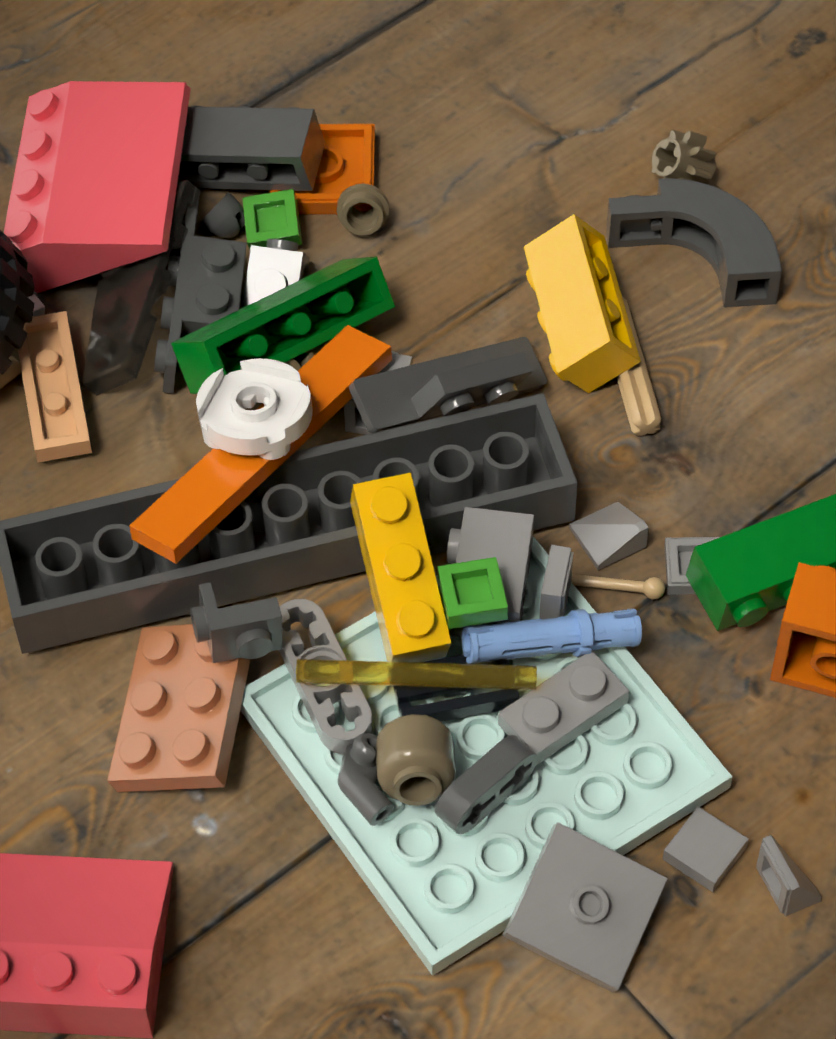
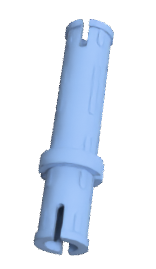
M634 608L589 614L584 609L571 610L568 616L465 626L462 630V649L464 657H467L466 662L468 664L556 653H573L574 656L581 657L585 654H590L592 650H600L602 648L638 646L642 639V625L640 616H636L637 610Z

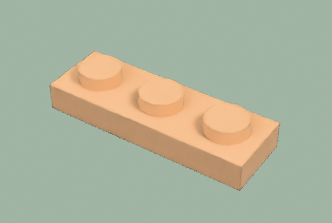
M67 312L34 316L31 323H25L23 329L28 334L21 350L18 349L37 463L92 453Z

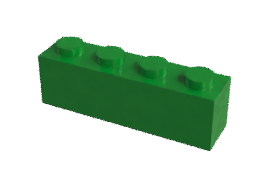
M377 256L342 259L172 342L171 345L190 394H198L204 381L211 374L222 368L225 376L230 372L241 370L240 361L261 358L285 363L334 338L347 325L354 328L394 308L395 304Z
M836 494L694 547L686 571V577L717 631L735 624L738 627L750 626L761 620L769 611L787 605L799 562L812 566H830L836 569Z

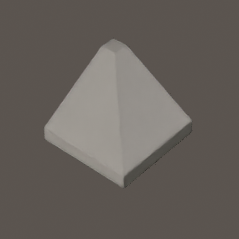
M618 501L569 524L570 531L597 570L647 546L649 527L643 519Z
M772 835L763 838L756 869L781 914L784 913L787 916L819 903L822 897L817 888Z

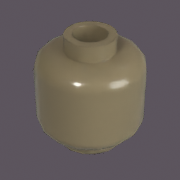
M418 714L401 716L387 723L378 733L375 746L377 778L381 789L391 798L407 805H426L440 797L454 782L456 774L454 742L450 730L440 720Z

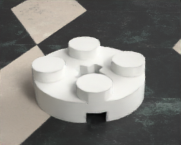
M258 358L240 361L241 370L230 372L225 376L223 368L211 374L200 387L196 398L203 439L209 447L233 454L259 455L263 459L274 460L285 456L290 450V443L301 437L308 428L313 411L311 393L308 385L306 387L301 382L300 373L292 366L272 359ZM256 403L264 404V407L258 410H245L253 408Z

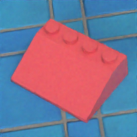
M70 81L29 96L4 234L22 252L28 262L27 271L33 277L34 291L36 293L168 251L191 88L185 82Z
M0 853V1030L153 1038L173 877V862Z

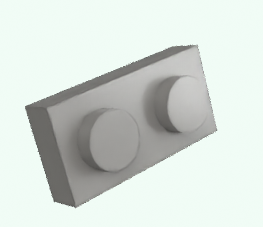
M592 651L590 654L581 656L498 713V725L508 736L516 735L538 756V765L628 703L629 690Z

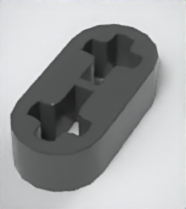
M516 735L505 737L444 791L435 806V814L458 835L470 831L528 779L537 765V754Z

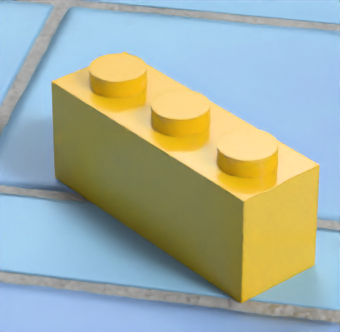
M573 214L525 245L524 251L529 266L526 276L529 284L536 292L540 307L537 317L549 340L552 352L549 354V362L555 374L565 382L570 381L585 392L590 393L640 363L641 360L605 236Z
M411 472L353 484L350 504L388 668L391 669L393 667L446 657L451 645V639Z

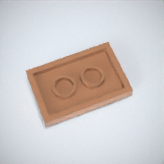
M192 624L142 628L108 775V783L117 792L225 787L250 659L237 658L213 663L208 642L197 643Z

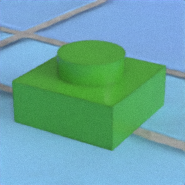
M294 189L242 198L249 249H251V245L266 247L267 239L286 240L302 245L298 201Z
M496 557L438 566V582L449 629L508 619V605Z

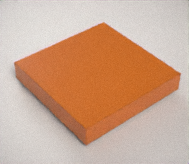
M319 124L326 143L313 191H295L299 215L337 214V202L345 189L356 184H370L374 186L375 124ZM270 190V193L283 190ZM357 203L354 205L357 210L362 212L372 208L368 203Z

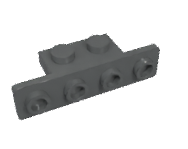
M189 195L186 214L176 213L172 244L182 247L180 255L170 254L166 286L176 287L175 297L164 296L160 328L170 329L169 340L158 339L154 372L164 373V393L173 394L178 361L171 343L180 339L182 334H190L239 310L247 243L195 236L199 205L198 196Z
M520 337L358 378L349 385V390L368 432L376 433L442 415L448 416L465 412L472 407L486 403L488 406L503 403L516 395L541 389L547 384V378L529 340L526 337Z

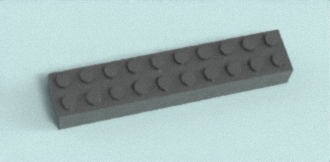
M544 393L295 451L177 564L132 540L129 525L179 479L1 520L0 567L21 653L25 654L190 614L191 607L200 606L199 584L211 582L216 604L219 607L366 571L350 504L353 484L411 472L430 555L448 550L451 528L461 529L465 507L534 515L533 530L574 521L577 480Z

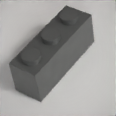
M247 106L188 107L177 188L294 189V191H313L326 143L314 109H301L297 107L251 108Z

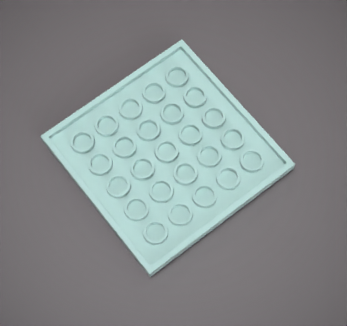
M534 537L522 620L539 619L541 590L549 557L548 553ZM437 575V576H436V580H437V584H438V588H439V593H440V586H439L438 575ZM571 582L564 616H568L571 610L584 609L588 614L596 613ZM373 612L338 632L335 636L370 706L372 734L378 736V733L387 723L400 717L391 680V669L388 668L376 612ZM450 636V648L446 657L442 658L463 655L462 637ZM625 647L602 648L592 651L629 690L628 703L536 765L528 779L474 828L462 835L456 834L435 814V806L440 797L426 805H407L386 794L381 789L378 779L376 785L391 801L394 809L383 822L371 826L340 790L337 780L343 754L329 750L322 743L285 664L245 686L240 711L433 976L505 930L549 833L557 822L621 855H625L690 814L697 807H701L731 787V774ZM556 653L509 659V665L514 673V684L518 688L520 698L580 657L574 656L573 653ZM317 665L307 672L305 678L312 685L325 687L334 683L339 677V673L332 666ZM498 685L467 691L465 695L451 698L439 696L412 701L410 706L502 690V687ZM341 700L332 704L335 709L336 725H341L345 732L355 729V721L349 722L346 719L341 708ZM500 711L442 722L450 730L454 742L456 763L454 781L497 743L508 737L498 725V713Z

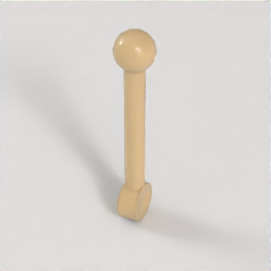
M572 574L571 582L574 586L644 593L647 598L652 600L659 599L665 592L663 581L656 577H651L643 582Z

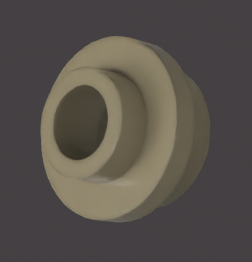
M356 184L348 187L342 192L337 202L339 221L347 230L356 235H369L376 232L385 224L389 215V203L386 195L379 188L370 184ZM357 203H368L372 208L362 212L357 210L354 205Z

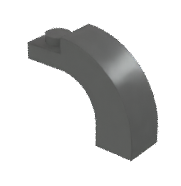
M670 178L658 180L657 195H631L609 198L606 227L608 248L647 245L681 246L698 253L714 268L720 284L723 308L776 304L782 272L776 243L766 224L757 213L735 196L701 182Z

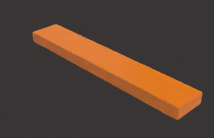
M347 325L298 370L301 382L306 387L307 385L309 387L313 411L308 428L301 437L290 443L289 452L279 459L266 460L259 455H238L213 448L129 525L132 540L177 564L353 398L349 385L355 379L378 374L392 361L391 346ZM262 403L256 410L263 408L264 404Z

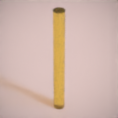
M297 659L296 683L536 690L537 666L315 659Z

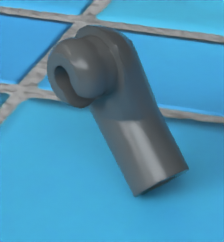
M362 733L354 739L353 744L347 746L343 754L337 781L343 794L371 826H375L383 822L392 813L394 805L376 785L378 779L375 751L377 736L370 733Z

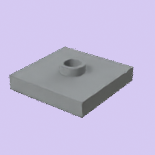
M557 822L549 833L502 936L611 992H615L622 983L668 878Z

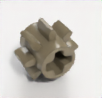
M671 130L670 138L660 141L654 149L652 173L664 177L663 179H684L707 184L714 174L716 164L714 158L716 152L704 148L707 136L690 130L686 133Z

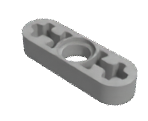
M307 599L290 600L280 606L283 649L279 650L322 743L329 750L338 754H344L347 746L353 744L354 739L362 733L372 734L370 706L321 607ZM294 622H300L304 628H309L312 647L305 651L299 633L296 630H291V624ZM317 665L332 666L339 673L337 680L325 687L312 685L305 678L307 672ZM341 700V708L346 719L349 722L355 721V729L345 732L341 725H336L335 709L332 704Z

